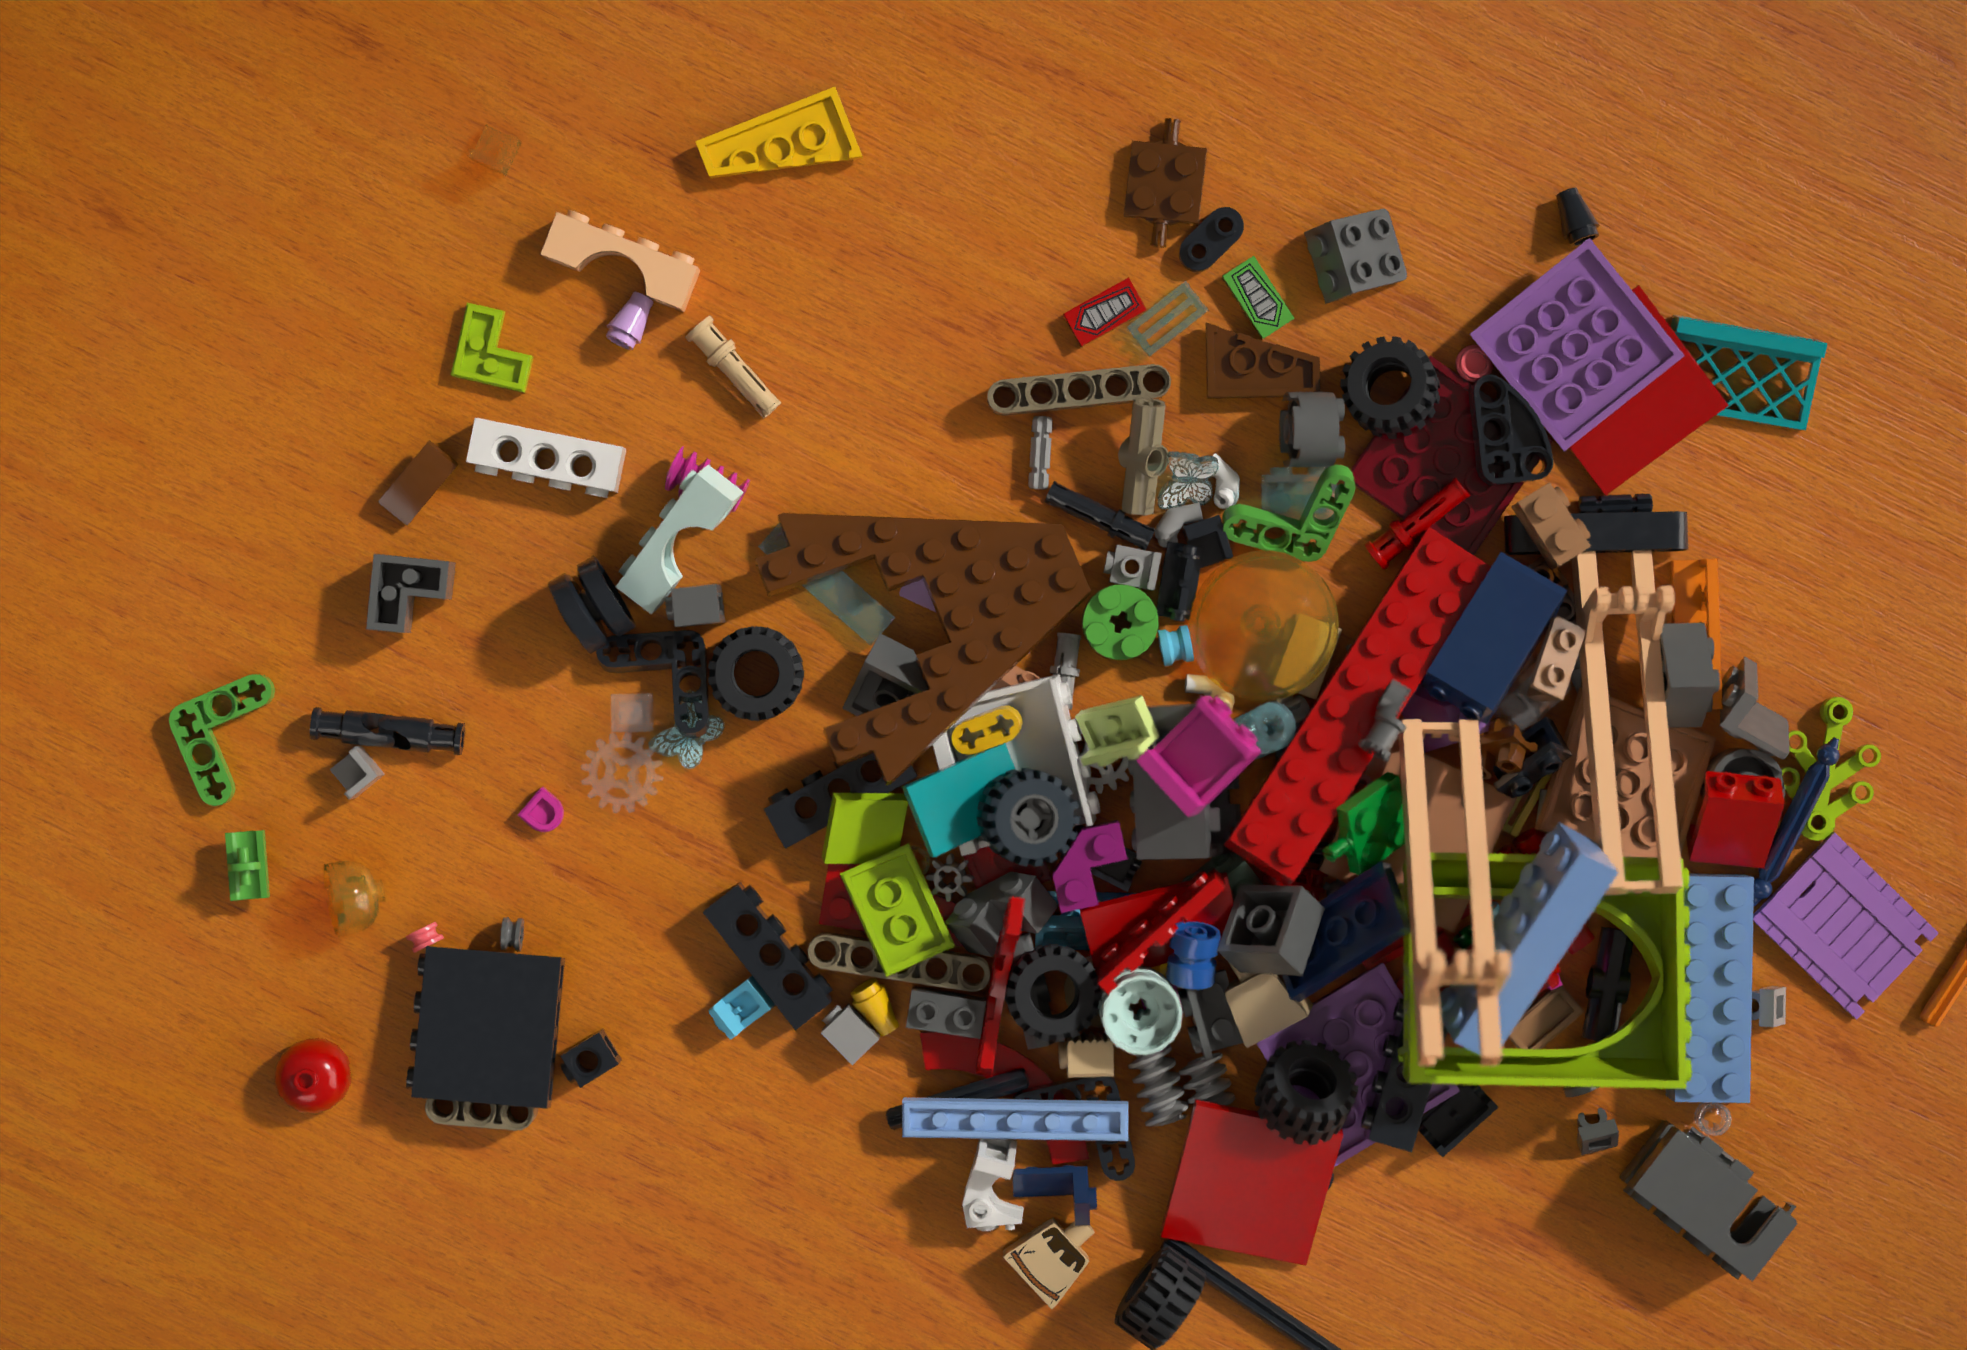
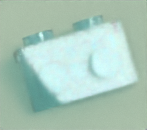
M1326 467L1307 468V475H1293V468H1270V475L1261 476V509L1299 520L1320 475ZM1331 484V496L1335 498L1334 492L1337 488V484ZM1319 508L1314 512L1313 516L1323 520L1331 517L1334 512L1329 508Z

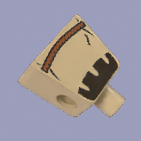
M1051 1218L1003 1250V1258L1042 1300L1053 1309L1089 1263L1088 1255L1080 1246L1095 1231L1090 1225L1075 1226V1221L1064 1230L1054 1218Z

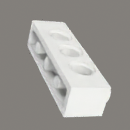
M475 418L466 462L475 464V472L497 476L498 469L513 472L511 478L513 480L534 483L535 477L550 479L549 487L570 491L571 485L575 484L585 486V494L607 498L609 491L618 493L626 448ZM513 441L518 446V456L511 462H504L500 456V449L506 442ZM551 449L555 454V463L551 468L543 470L537 464V456L540 451ZM581 456H588L592 461V470L587 476L578 477L573 469L574 462Z

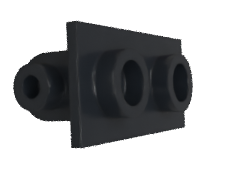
M1167 541L1156 606L1158 616L1170 617V619L1176 621L1192 620L1204 551L1203 546Z

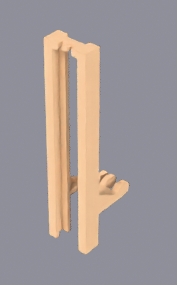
M1633 550L1631 553L1632 559L1630 560L1633 591L1631 587H1621L1617 594H1610L1607 587H1599L1596 551H1583L1572 559L1571 564L1577 626L1586 630L1579 651L1595 842L1619 872L1604 895H1626L1627 892L1641 894L1643 891H1650V894L1677 893L1683 886L1660 646L1666 612H1671L1674 606V590L1672 586H1660L1655 593L1652 550ZM1607 614H1635L1660 881L1625 882L1602 629V622Z
M1402 719V723L1407 728L1404 733H1399L1398 738L1419 1066H1434L1435 1059L1443 1058L1439 999L1440 985L1476 984L1481 1066H1497L1502 1058L1498 995L1511 973V958L1509 951H1497L1495 953L1479 723L1478 720L1422 722L1421 719ZM1425 734H1431V738H1441L1442 734H1448L1450 741L1459 742L1473 951L1469 956V966L1466 951L1456 952L1454 966H1445V958L1442 956V952L1436 951L1423 751Z

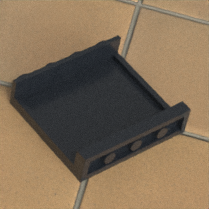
M426 946V953H420L418 960V976H423L422 991H416L414 999V1013L419 1014L418 1029H412L410 1050L416 1051L414 1066L408 1067L406 1079L407 1089H412L411 1097L551 1108L565 958Z

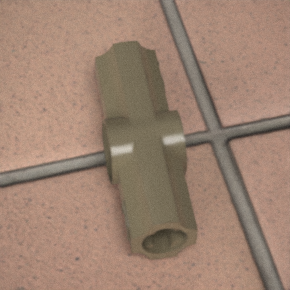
M1133 399L1130 435L1123 441L1118 453L1120 465L1126 468L1122 511L1131 515L1146 516L1154 514L1157 478L1165 471L1169 460L1167 449L1161 445L1166 406L1164 401L1158 399Z

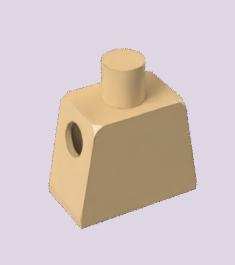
M1229 963L1237 978L1229 983L1225 990V997L1246 1048L1308 1017L1313 1007L1311 1000L1308 997L1301 1002L1290 1000L1282 975L1240 973Z

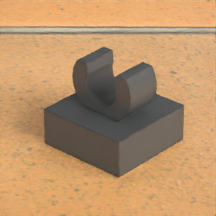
M1603 1108L1597 1109L1599 1122L1595 1124H1589L1585 1120L1584 1113L1578 1114L1577 1143L1581 1155L1618 1146L1619 1131L1615 1119L1607 1120V1114Z

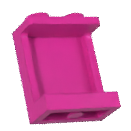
M1200 697L1195 702L1197 706L1154 749L1146 750L1136 760L1187 817L1198 815L1262 752L1255 744L1258 741L1257 737L1246 726H1238L1230 718L1229 715L1232 711L1218 697Z

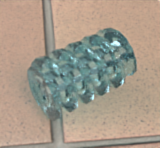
M1277 702L1265 703L1233 720L1238 726H1246L1257 737L1258 741L1255 744L1262 752L1254 760L1286 747L1292 741L1296 731L1292 712L1286 706Z

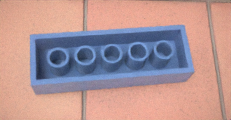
M1558 823L1553 832H1549L1544 837L1539 853L1533 862L1526 865L1522 870L1519 883L1511 895H1507L1502 900L1499 913L1493 920L1495 953L1497 951H1509L1511 958V973L1498 995L1501 1046L1619 873L1595 841L1561 823ZM1451 984L1449 988H1445L1439 995L1441 1020L1455 1043L1480 1055L1476 984Z
M1689 873V887L1687 891H1684V906L1689 907L1690 922L1689 927L1684 929V944H1689L1690 963L1688 967H1685V982L1690 983L1691 999L1690 1004L1685 1005V1020H1689L1691 1023V1041L1686 1043V1059L1691 1060L1692 1077L1690 1082H1686V1089L1666 1088V1097L1674 1102L1750 1103L1754 877L1745 874Z

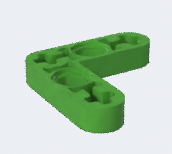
M1332 465L1326 468L1320 475L1299 520L1252 506L1236 504L1227 508L1223 513V531L1226 532L1227 538L1233 542L1301 561H1316L1326 553L1355 493L1353 472L1344 465ZM1339 480H1343L1344 484H1339L1334 492L1335 498L1332 497L1331 484H1337ZM1319 508H1329L1334 512L1331 517L1323 520L1313 516L1314 512ZM1240 519L1246 521V523H1241L1239 527L1233 526V523L1237 524ZM1272 527H1279L1285 531L1281 537L1276 539H1270L1264 535L1266 530ZM1310 539L1316 541V543L1311 542L1309 546H1303V543H1308Z
M252 674L181 703L173 708L170 713L169 724L198 794L203 802L208 805L218 806L226 804L233 798L236 789L212 728L269 704L274 698L275 687L271 679L265 675ZM252 681H255L257 685L264 684L266 690L261 693L262 700L259 701L257 697L246 698L242 700L246 707L241 709L240 699L233 691V688L238 687V694H242L252 689ZM221 694L229 697L232 702V709L226 716L217 715L212 707L215 697ZM186 710L188 714L196 715L197 720L192 722L194 732L200 733L203 731L205 737L193 739L186 743L185 737H190L192 734L188 726H180L179 720L184 717L182 711ZM201 743L209 746L212 751V758L206 765L196 763L192 755L195 746ZM218 765L220 772L212 774L217 783L224 782L226 789L221 791V799L217 795H210L208 793V789L213 786L209 775L201 778L200 771L211 770Z

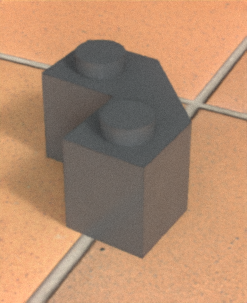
M1011 871L966 894L956 904L954 911L945 924L968 952L993 957L1000 930L1003 929V917L1009 898H1025L1021 931L1035 934L1041 931L1059 905L1036 876Z

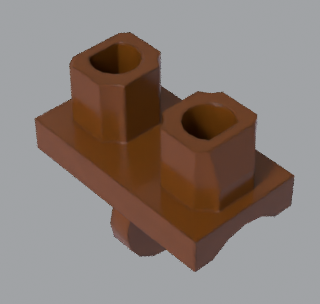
M1504 717L1492 719L1489 723L1488 731L1479 736L1482 779L1486 780L1492 777L1495 765L1504 772H1519L1522 770L1524 758L1530 757L1537 752L1538 745L1534 742L1529 743L1522 737L1518 725H1511L1508 719Z

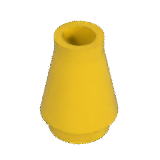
M876 978L863 982L851 992V996L854 999L852 1002L853 1006L870 1022L880 1036L888 1035L899 1027L885 985L879 984Z

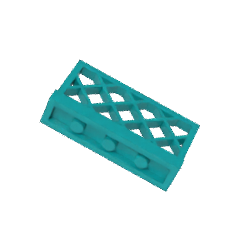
M1673 315L1671 329L1680 340L1696 344L1702 355L1695 359L1698 364L1704 360L1708 362L1717 376L1711 380L1713 385L1721 382L1731 397L1726 401L1727 404L1731 406L1735 403L1739 410H1733L1726 407L1717 415L1806 431L1821 358H1825L1828 343L1805 337ZM1702 344L1712 345L1714 347L1706 352ZM1722 348H1729L1733 351L1739 362L1721 373L1710 356ZM1738 350L1752 353L1743 358ZM1759 354L1768 355L1776 368L1760 379H1757L1747 363ZM1776 357L1786 358L1788 360L1780 364ZM1797 360L1809 362L1807 378L1794 386L1784 369ZM1743 366L1753 383L1735 395L1725 378ZM1780 373L1790 390L1772 401L1762 387V384ZM1805 387L1802 398L1798 391ZM1757 388L1768 405L1756 413L1747 412L1739 400ZM1793 394L1801 404L1798 421L1784 419L1776 407ZM1772 409L1776 417L1764 414Z

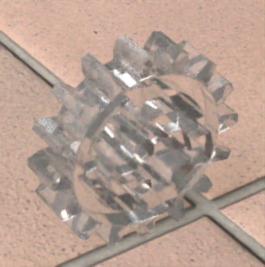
M625 732L621 741H619L616 733H611L609 735V744H606L602 739H598L596 744L599 750L597 752L587 750L585 753L592 759L591 764L581 765L582 770L589 772V777L581 781L582 784H591L593 787L587 796L593 798L599 795L601 797L599 802L600 808H604L608 803H612L613 813H619L622 805L626 806L629 813L634 812L635 801H638L643 807L646 806L648 801L645 795L647 793L657 795L658 790L652 786L653 782L663 780V776L655 773V768L661 766L662 761H653L651 758L656 748L652 747L645 750L643 748L645 743L644 737H640L635 743L631 742V732ZM614 748H629L637 753L630 758L622 757ZM602 758L606 764L605 776L599 780L597 771ZM615 763H618L621 767L625 765L630 767L631 770L627 773L629 782H626L624 779L616 780L613 775L617 772ZM646 765L647 777L642 787L638 781L639 768ZM612 788L624 789L630 797H615L609 794L608 791Z

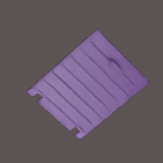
M1832 832L1829 837L1824 839L1753 914V921L1856 1020L1865 1012L1857 1004V1001L1864 995L1873 1003L1921 953L1922 948L1914 941L1922 934L1931 942L1939 934L1835 832ZM1813 882L1812 886L1801 897H1799Z

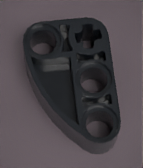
M1486 375L1477 379L1469 389V405L1478 477L1488 485L1532 482L1545 478L1553 468V456L1545 428L1536 412L1527 400L1502 378L1496 375ZM1483 383H1490L1496 388L1497 397L1493 403H1487L1480 398L1479 389ZM1488 420L1497 422L1501 428V435L1496 441L1489 440L1484 435L1483 426ZM1530 453L1536 454L1541 458L1542 468L1538 474L1530 473L1525 467V459ZM1494 458H1498V463H1503L1505 467L1504 471L1498 473V478H1495V472L1489 473L1488 465L1494 463Z

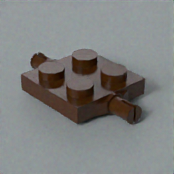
M1172 118L1165 119L1163 140L1153 143L1132 141L1124 217L1144 219L1152 223L1153 231L1150 246L1154 247L1158 246L1159 232H1161L1159 246L1166 247L1168 225L1171 226L1178 223L1199 225L1207 148L1186 146L1178 142L1181 123L1179 119H1174L1172 133Z

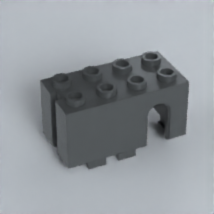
M1197 704L1147 706L1160 735L1148 747L1149 750L1154 749ZM1128 759V769L1130 774L1133 775L1134 791L1130 794V808L1135 813L1136 827L1132 831L1131 839L1132 847L1137 851V860L1210 858L1231 853V850L1225 847L1224 843L1231 834V827H1235L1240 820L1241 810L1240 804H1230L1229 789H1240L1239 775L1198 815L1187 817L1136 761L1137 759Z
M1663 1120L1619 1176L1627 1184L1623 1190L1648 1211L1652 1205L1657 1207L1653 1214L1678 1234L1684 1228L1686 1232L1682 1237L1706 1256H1709L1712 1251L1716 1254L1712 1260L1737 1280L1743 1274L1753 1282L1798 1224L1797 1220L1790 1215L1797 1207L1796 1205L1784 1201L1786 1204L1781 1208L1762 1195L1738 1228L1730 1232L1732 1223L1758 1191L1747 1182L1754 1172L1739 1160L1727 1154L1722 1147L1708 1136H1704L1693 1126L1685 1134L1667 1120Z

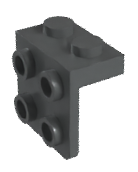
M1386 209L1332 220L1304 232L1325 304L1341 300L1358 292L1398 283L1407 277V271L1390 214Z
M1744 656L1738 666H1731L1723 677V709H1720V726L1730 736L1737 739L1744 738L1755 744L1761 752L1769 756L1775 755L1785 759L1790 753L1788 721L1778 713L1756 702L1758 700L1757 663Z

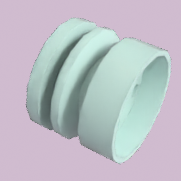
M1139 966L1133 973L1130 970H1124L1114 979L1118 986L1111 993L1107 994L1102 988L1100 990L1102 992V1001H1099L1098 1008L1100 1009L1099 1015L1106 1034L1117 1047L1131 1054L1147 1055L1161 1051L1174 1040L1181 1028L1182 1008L1179 998L1164 975L1151 967ZM1139 999H1142L1147 1007L1146 1010L1139 1009L1137 1014H1134L1130 1003L1137 1004Z

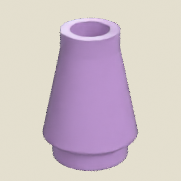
M633 292L631 298L607 325L609 331L606 337L622 348L633 350L635 344L641 343L648 314L654 302L641 293Z

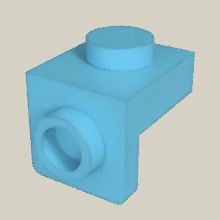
M751 976L721 998L708 1012L718 1029L723 1031L729 1039H733L743 1029L773 1008L775 1004L755 978Z

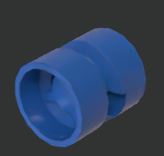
M1202 922L1176 923L1178 929L1170 938L1169 947L1174 949V953L1168 956L1166 980L1175 986L1186 989L1198 990L1212 987L1215 982L1217 966L1216 960L1213 957H1216L1218 954L1220 931L1216 927Z

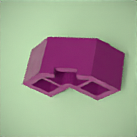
M1118 820L1080 828L1075 841L1072 840L1070 848L1053 870L1052 877L1061 913L1098 905L1091 867L1127 860Z

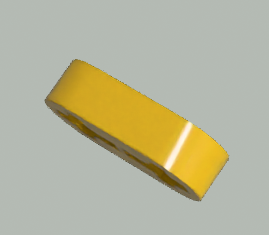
M1005 705L961 721L953 730V746L961 754L973 755L1009 742L1020 732L1023 724L1022 716L1015 708ZM999 715H1003L1005 720L1012 719L1014 723L1009 728L1010 733H1006L1004 728L992 731L990 726L995 725L1000 720ZM965 728H968L971 733L979 730L984 732L983 735H980L974 741L975 745L973 746L970 741L963 742L961 736L965 733Z

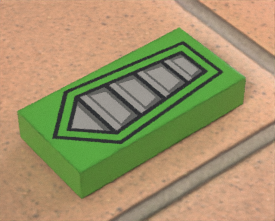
M1254 256L1222 276V279L1262 340L1295 319Z

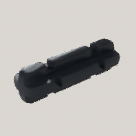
M1631 494L1599 496V499H1596L1595 496H1583L1578 500L1579 513L1652 512L1653 509L1651 494H1635L1634 497Z

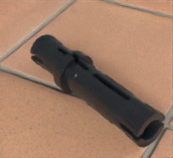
M1056 481L1053 482L1044 501L1046 504L1057 507L1070 515L1108 532L1107 536L1113 539L1117 536L1143 550H1146L1155 532V528H1151L1126 516V512H1123L1121 509L1115 511L1097 501L1066 488Z

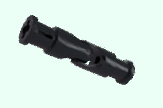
M315 707L311 715L310 739L317 740L319 737L341 739L342 743L390 747L428 753L431 749L453 751L454 755H462L465 741V723L447 725L434 723L433 719L400 717L346 710L345 713L322 711V708ZM379 727L378 733H373L370 731Z

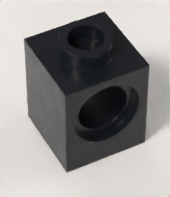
M602 1028L565 1051L561 1055L564 1062L560 1066L570 1083L576 1081L581 1088L617 1066L622 1061V1058ZM588 1050L595 1053L598 1058L597 1067L594 1069L584 1068L579 1062L580 1052Z

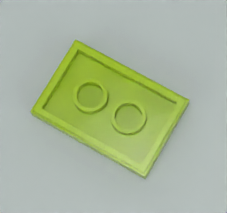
M909 843L840 873L886 978L955 947Z

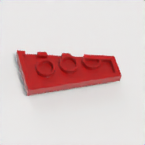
M1215 868L1207 874L1204 871L1198 873L1188 882L1187 887L1189 889L1178 898L1175 895L1170 896L1159 906V914L1149 922L1146 919L1141 920L1129 931L1130 937L1121 945L1115 942L1100 955L1102 960L1099 962L1098 984L1107 994L1111 993L1118 986L1114 979L1122 971L1130 970L1133 973L1144 963L1143 959L1148 954V948L1152 944L1155 947L1162 946L1172 937L1178 929L1176 923L1180 919L1184 923L1189 922L1225 889V880Z

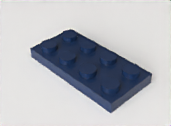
M1383 861L1379 862L1319 901L1325 909L1303 975H1282L1290 1000L1301 1002L1410 932V919L1391 864Z

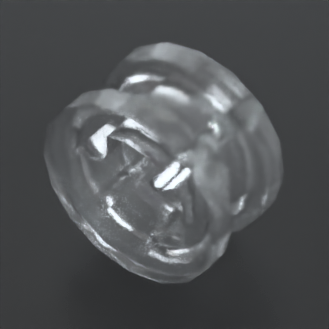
M1703 1102L1695 1110L1694 1119L1696 1125L1708 1135H1722L1731 1125L1730 1111L1721 1103ZM1717 1108V1115L1722 1117L1719 1125L1713 1123L1714 1127L1709 1128V1122L1704 1119V1115L1707 1111L1713 1113L1712 1109Z

